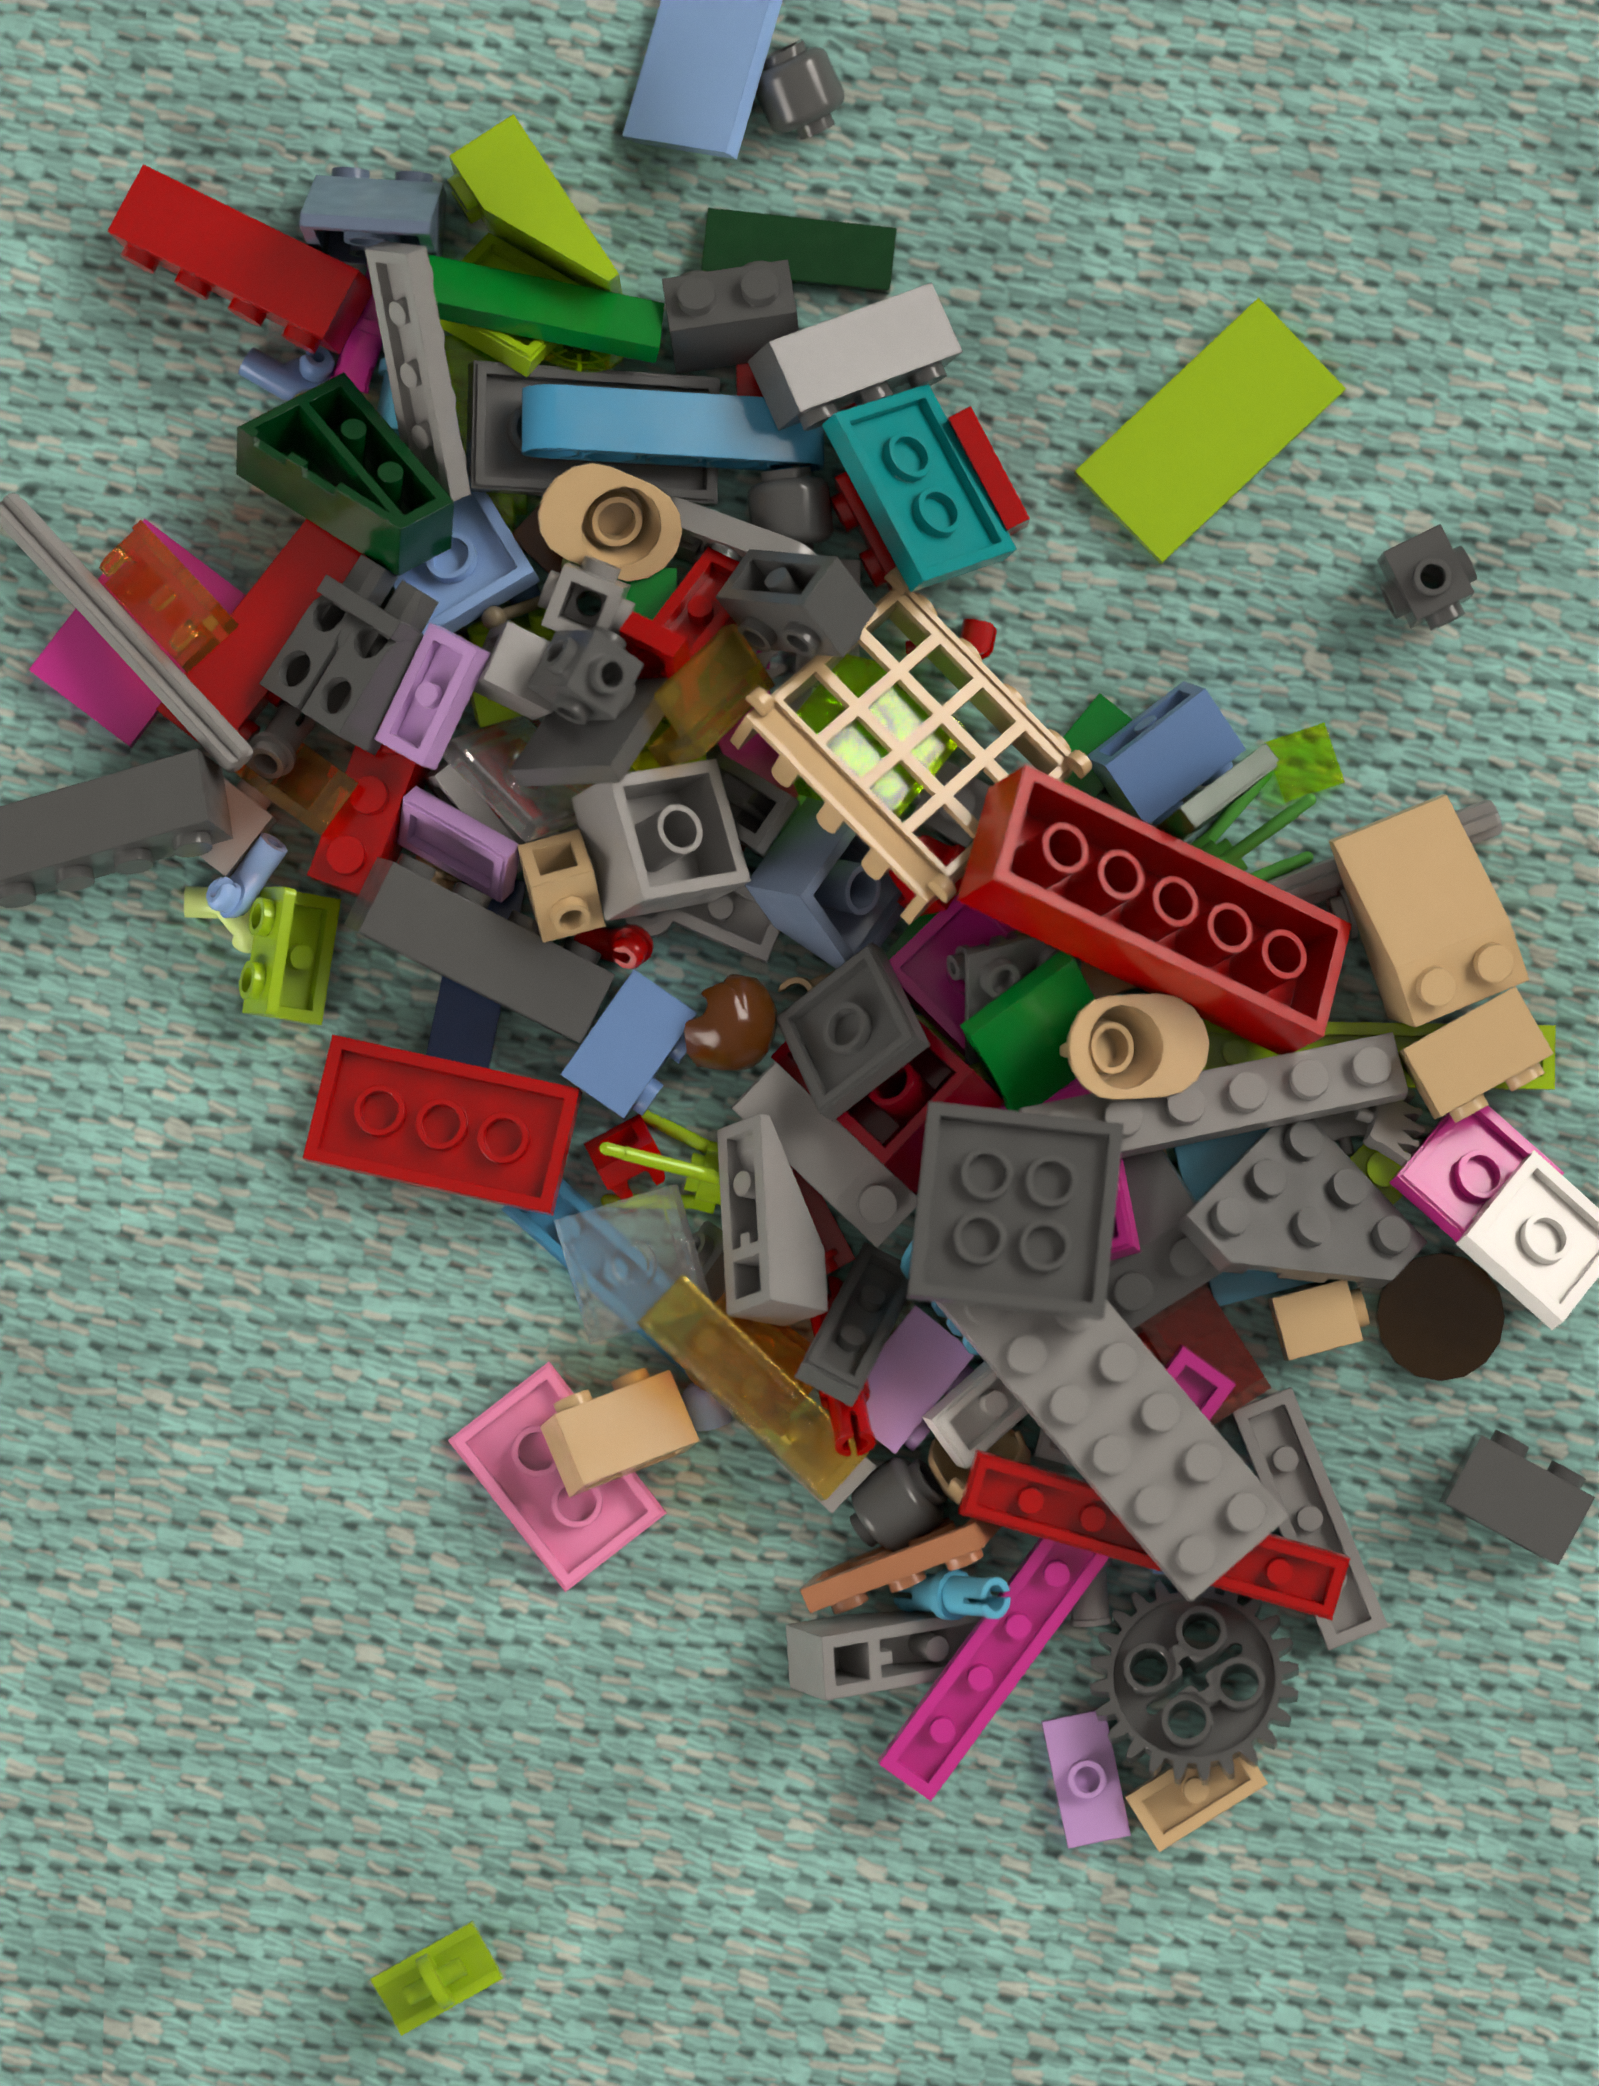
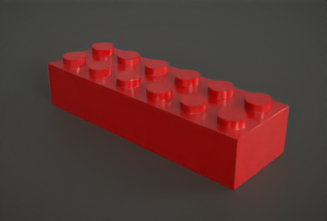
M1027 764L988 788L957 898L958 902L1150 994L1158 993L1180 998L1193 1006L1201 1018L1278 1055L1293 1053L1324 1037L1352 926L1351 923Z

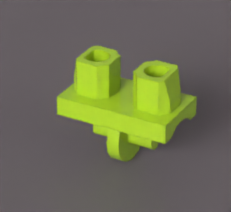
M472 1920L370 1978V1981L383 2000L396 2028L402 2036L497 1983L504 1976Z

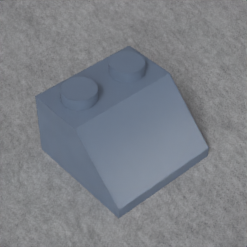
M812 790L750 877L751 881L745 884V886L775 928L837 969L870 942L881 947L900 920L905 908L897 902L902 893L890 878L889 871L879 880L871 878L865 872L861 862L871 848L847 823L833 834L825 831L820 826L816 815L825 801Z

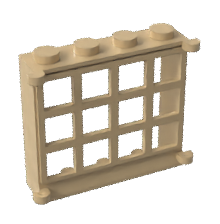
M895 567L884 577L893 588L874 604L877 610L862 630L858 642L846 653V655L849 654L855 647L860 645L887 674L861 697L857 698L830 670L843 658L816 655L771 695L763 688L757 687L745 698L754 709L744 717L731 737L730 742L739 750L759 733L780 755L771 769L776 781L784 787H790L796 780L802 777L825 801L816 815L820 826L825 831L833 834L847 823L871 848L861 862L865 872L871 878L879 880L889 870H892L916 894L901 914V917L910 925L937 899L940 898L946 903L956 893L954 884L964 876L973 845L972 843L945 867L913 832L942 807L974 839L979 822L954 795L981 771L994 783L1008 776L1009 774L994 760L1012 744L1037 770L1064 783L1073 772L1082 779L1091 771L1092 763L1088 756L1080 750H1074L1071 753L1066 740L1056 731L1047 729L1032 714L1021 694L1014 687L1002 683L985 666L977 649L967 640L958 638L938 618L932 603L923 595L910 592L901 573ZM887 619H890L916 646L900 662L871 634ZM926 657L959 690L943 706L909 673ZM817 681L846 708L819 734H816L789 707L791 703ZM896 683L930 716L902 742L868 709ZM968 701L1002 734L985 750L952 717ZM854 720H857L889 752L862 778H859L827 746ZM939 727L973 760L945 786L911 753ZM898 763L932 796L904 823L870 790Z

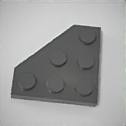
M1314 1119L1268 1128L1175 1223L1218 1271L1243 1274L1247 1270L1276 1272L1277 1278L1320 1283H1324L1329 1278L1357 1281V1287L1381 1289L1390 1283L1428 1243Z

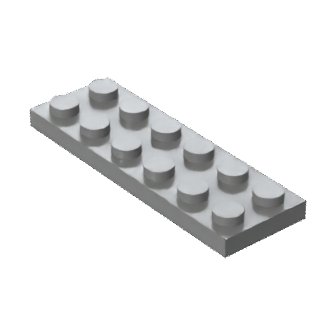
M1107 1300L1105 1315L1102 1321L935 1302L1187 1601H1193L1290 1517Z

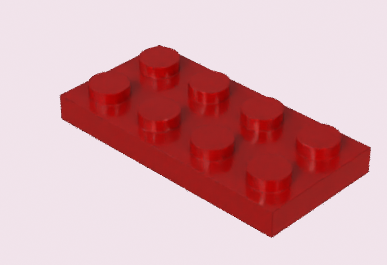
M332 1034L302 1158L307 1162L553 1216L583 1092L575 1087Z

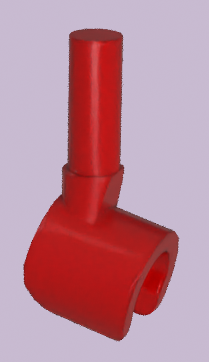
M963 619L960 638L970 642L979 652L981 659H985L993 652L997 629L992 623L987 621ZM910 640L905 642L906 655L916 648Z

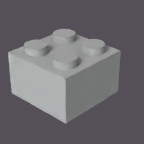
M716 759L626 773L621 782L596 783L571 798L580 832L594 870L605 921L710 903L751 881Z

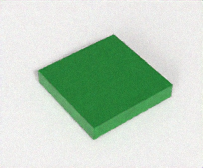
M1061 950L960 1025L998 1095L1005 1101L1006 1109L1019 1112L1021 1108L1042 1104L1077 1078L1069 1066L1068 1058L1060 1056L1059 1047L1067 1042V1035L1078 1012L1092 1000L1096 999L1074 958Z

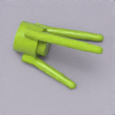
M647 1110L641 1116L645 1123L705 1155L692 1153L689 1163L609 1142H603L600 1145V1152L604 1155L685 1176L684 1190L695 1192V1195L633 1194L634 1198L627 1202L622 1201L616 1194H605L600 1199L601 1204L605 1207L694 1209L713 1214L716 1204L721 1205L718 1142L710 1141Z

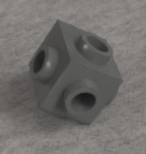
M1441 524L1384 551L1377 559L1387 580L1380 584L1383 598L1392 615L1396 619L1404 615L1410 628L1426 621L1432 631L1465 614L1461 604L1468 601L1475 593L1470 583L1477 580V575L1464 548L1461 545L1454 549L1452 548ZM1420 575L1431 576L1437 584V589L1425 587L1421 582Z
M593 626L591 630L556 631L528 687L552 703L551 707L556 713L572 722L586 724L587 720H615L617 715L624 711L632 701L636 691L634 682L644 664L624 650L627 643L623 638L606 628Z

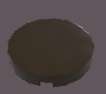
M1437 1253L1413 1258L1390 1283L1382 1288L1379 1294L1375 1319L1380 1342L1395 1363L1414 1376L1444 1381L1467 1376L1488 1361L1500 1343L1505 1315L1500 1292L1486 1271L1466 1258Z

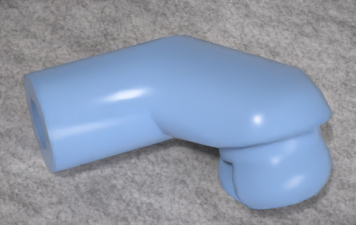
M261 833L230 878L219 877L210 884L206 893L209 907L215 911H220V915L223 918H237L246 914L288 852L286 846L274 836Z

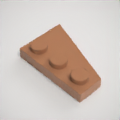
M946 1517L941 1525L931 1533L910 1540L909 1547L892 1552L883 1546H879L815 1574L800 1589V1592L810 1613L831 1606L834 1614H840L868 1601L867 1592L888 1584L891 1593L898 1592L923 1581L926 1578L924 1573L926 1569L945 1563L948 1571H953L978 1561L984 1556L982 1548L1002 1526L970 1518L967 1523L956 1527L954 1521Z

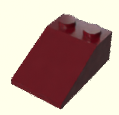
M921 1021L919 1023L930 1046L836 1118L845 1129L915 1195L918 1194L928 1102L999 1109L1005 1102L973 1069ZM785 1041L772 1054L771 1058L810 1094Z

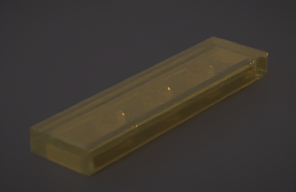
M684 1274L680 1275L636 1321L656 1343L820 1501L827 1500L869 1454L865 1453L857 1456L854 1439L851 1438L849 1439L851 1456L839 1455L834 1447V1434L830 1415Z

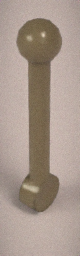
M583 592L579 599L585 597L586 592ZM540 595L503 609L498 606L488 607L482 614L483 626L490 630L510 619L542 608L538 606Z

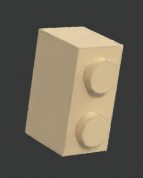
M1516 986L1398 1052L1402 1064L1434 1120L1450 1113L1455 1123L1489 1105L1483 1093L1505 1081L1512 1092L1543 1075L1545 1072L1539 1062L1554 1054Z
M641 1368L613 1380L611 1384L614 1391L593 1399L590 1391L584 1390L553 1404L556 1413L544 1422L540 1428L569 1498L683 1454L700 1441L670 1370L650 1377L647 1368Z

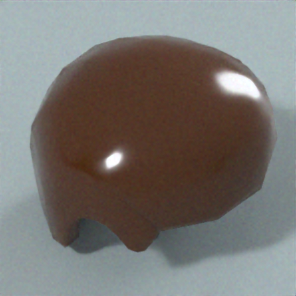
M730 974L725 978L724 982L713 985L701 992V995L707 1001L705 1013L685 1023L684 1034L687 1054L698 1067L730 1071L750 1069L759 1064L766 1056L775 1038L778 1024L776 1021L777 1009L765 986L755 977Z

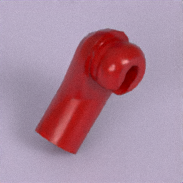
M627 924L615 929L601 927L578 933L574 936L575 941L601 953L600 959L617 963L625 969L638 968L651 957L654 949L653 940L649 932L636 924Z

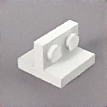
M1533 1151L1522 1160L1498 1192L1485 1202L1472 1218L1474 1222L1456 1243L1458 1247L1537 1318L1553 1330L1564 1322L1599 1277V1208L1536 1151Z

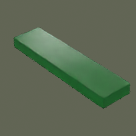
M428 254V260L434 275L433 287L440 320L656 363L660 349L665 303Z

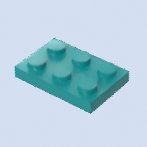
M929 384L834 413L822 424L910 592L1004 561L1017 550Z

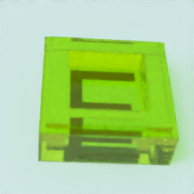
M1325 722L1264 742L1279 759L1276 763L1278 766L1272 772L1283 804L1300 799L1308 793L1315 794L1345 783Z

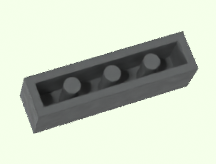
M194 749L0 806V906L5 908L24 907L35 902L37 899L36 895L57 889L62 891L86 889L95 883V878L116 872L120 874L145 872L153 867L154 861L175 855L179 857L204 855L212 850L213 844L233 839L222 767L198 749Z
M402 853L397 863L377 857L343 925L344 927L561 1036L582 1043L615 974L597 965L602 956L601 953L570 938H567L563 948L550 941L543 943L536 920L515 910H512L507 920L487 910L492 898L460 882L456 883L453 891L432 882L436 870Z

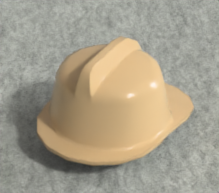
M595 463L571 467L556 477L543 494L538 511L540 533L550 549L563 558L579 565L582 564L586 555L621 569L617 579L624 581L649 578L664 569L677 553L682 536L680 513L670 496L655 485L611 466Z
M1158 993L1114 995L1092 1000L1078 1012L1067 1035V1042L1060 1045L1059 1051L1060 1056L1068 1058L1069 1066L1081 1085L1097 1097L1112 1100L1156 1098L1183 1092L1198 1079L1207 1063L1209 1039L1205 1023L1194 1007L1180 998Z

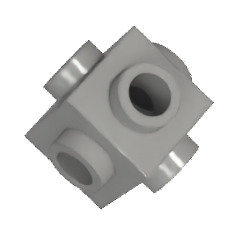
M585 555L581 565L572 561L566 563L561 573L551 570L538 601L539 607L547 609L541 625L555 631L591 630L593 626H600L619 635V628L634 611L636 603L626 600L631 585L617 580L621 571L620 568L599 559ZM584 591L595 592L600 597L601 608L597 614L586 615L580 610L578 599Z

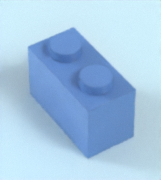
M1183 681L1087 756L1092 763L1093 771L1121 811L1147 824L1157 825L1184 804L1182 799L1200 785L1209 786L1233 768L1231 761L1244 752L1246 748L1207 690Z
M634 969L566 1065L561 1076L624 1120L632 1109L643 1116L664 1086V1084L655 1079L664 1063L670 1057L679 1064L687 1054L684 1034L685 1023L690 1019L697 1018V1012Z

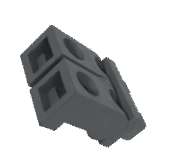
M361 554L343 584L327 574L325 575L316 590L322 596L314 600L308 607L259 684L339 737L375 756L382 743L375 740L379 731L378 727L386 715L424 636L422 631L439 602L402 580L385 609L381 608V604L398 576Z

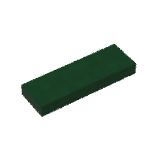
M708 208L701 271L709 272L742 267L753 261L775 262L788 260L792 284L890 294L897 228Z

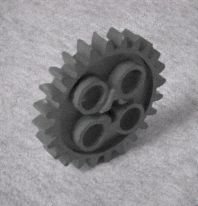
M1160 1580L1155 1581L1156 1600L1149 1603L1141 1595L1134 1592L1131 1594L1136 1613L1132 1617L1117 1610H1114L1112 1613V1619L1120 1630L1119 1634L1100 1632L1098 1635L1099 1643L1110 1652V1656L1092 1657L1091 1667L1095 1671L1107 1675V1678L1090 1684L1091 1695L1110 1698V1701L1101 1705L1096 1710L1098 1721L1117 1719L1118 1723L1108 1734L1109 1742L1116 1744L1129 1738L1132 1742L1126 1753L1127 1761L1131 1764L1140 1759L1145 1753L1151 1756L1149 1774L1152 1777L1157 1776L1165 1764L1173 1766L1176 1784H1182L1188 1768L1197 1769L1202 1785H1208L1211 1767L1219 1765L1229 1780L1234 1779L1235 1769L1233 1760L1239 1756L1253 1768L1258 1765L1257 1754L1253 1747L1257 1742L1267 1748L1276 1749L1278 1743L1273 1732L1269 1729L1271 1724L1280 1727H1290L1291 1716L1279 1707V1703L1298 1702V1691L1282 1684V1681L1299 1675V1667L1296 1663L1280 1661L1279 1658L1293 1649L1292 1639H1272L1271 1636L1281 1625L1280 1617L1274 1615L1260 1621L1257 1617L1262 1607V1600L1253 1598L1242 1606L1238 1603L1239 1594L1226 1591L1222 1596L1216 1594L1215 1587L1209 1586L1193 1601H1187L1179 1590L1178 1593L1170 1594ZM1197 1621L1212 1623L1220 1633L1218 1641L1207 1649L1191 1647L1185 1642L1183 1637L1185 1630L1190 1624ZM1233 1645L1242 1647L1243 1650L1237 1657L1228 1659L1207 1672L1205 1675V1690L1199 1692L1193 1685L1187 1686L1158 1713L1151 1715L1147 1712L1146 1709L1151 1703L1157 1702L1171 1693L1173 1694L1183 1686V1670L1190 1667L1194 1673L1200 1674L1211 1667ZM1149 1658L1161 1661L1168 1670L1165 1679L1155 1686L1138 1684L1132 1678L1131 1673L1139 1661ZM1234 1673H1245L1256 1681L1258 1688L1251 1698L1245 1701H1234L1223 1693L1221 1689L1223 1681ZM1182 1710H1193L1204 1718L1206 1724L1199 1735L1183 1739L1176 1736L1170 1730L1169 1723L1171 1718Z

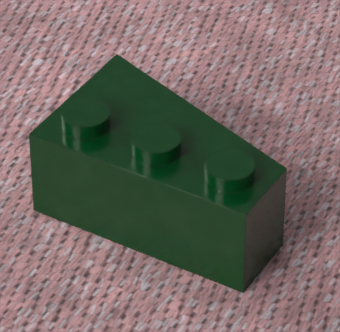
M344 372L237 427L236 475L395 575L400 576L451 549L454 501Z

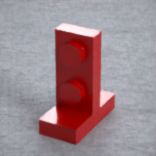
M707 547L653 620L632 611L619 628L620 637L627 643L624 650L644 664L637 679L668 677L677 692V696L664 717L683 727L687 725L698 710L694 680L736 625L735 621L716 599V596L740 562L710 547Z

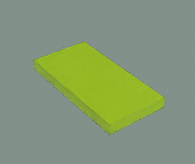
M1258 297L1074 471V474L1162 565L1339 398L1346 388Z

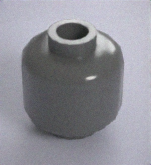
M799 40L767 55L756 91V97L773 131L787 133L796 130L800 139L804 140L835 124L830 113L842 105L845 92L826 51L823 48L814 46L807 48L804 40Z
M811 467L761 472V482L749 489L747 499L750 524L799 541L813 552V544L826 542L833 535L834 526L829 486L824 479L812 476Z
M893 1457L872 1471L852 1492L851 1498L855 1513L850 1516V1522L855 1532L868 1546L874 1547L879 1543L884 1548L896 1552L909 1547L910 1540L927 1535L941 1525L944 1516L942 1504L947 1501L948 1497L940 1488L930 1467L920 1459L910 1462L903 1457Z

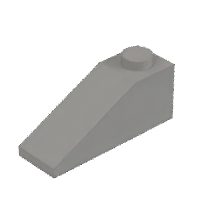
M776 1061L731 1106L743 1120L760 1113L769 1115L789 1164L877 1248L916 1208L917 1196L836 1119L831 1121L820 1115L812 1096Z
M760 1113L718 1129L717 1141L727 1316L785 1327L828 1312L824 1247L770 1116Z
M893 1611L838 1615L786 1624L790 1688L828 1701L933 1682L938 1678L982 1616L966 1615L960 1620H942L933 1612Z

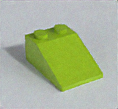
M514 114L449 155L454 175L447 179L453 190L451 195L470 224L481 219L491 234L582 286L622 294L619 273Z

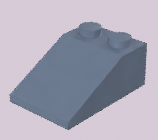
M335 167L332 168L331 176H315L300 212L299 226L309 246L346 264L367 265L365 248L383 241L425 246L427 254L442 257L447 194L443 183L433 182V175L425 172L398 171L395 173V180L372 179L370 178V171L362 168Z

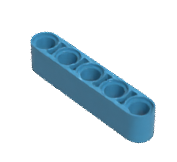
M559 384L531 385L522 388V454L525 456L548 459L774 471L793 468L792 466L811 467L812 472L824 468V428L821 426L810 431H804L801 423L778 431L764 397Z

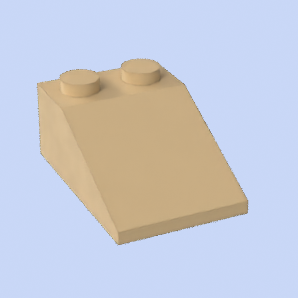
M1439 795L1328 840L1389 1019L1412 1027H1418L1529 981L1511 922L1447 795Z

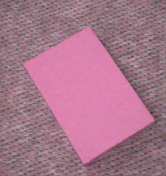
M549 1361L448 1441L566 1592L667 1512L636 1472L569 1498L540 1426L556 1413L554 1403L575 1393Z

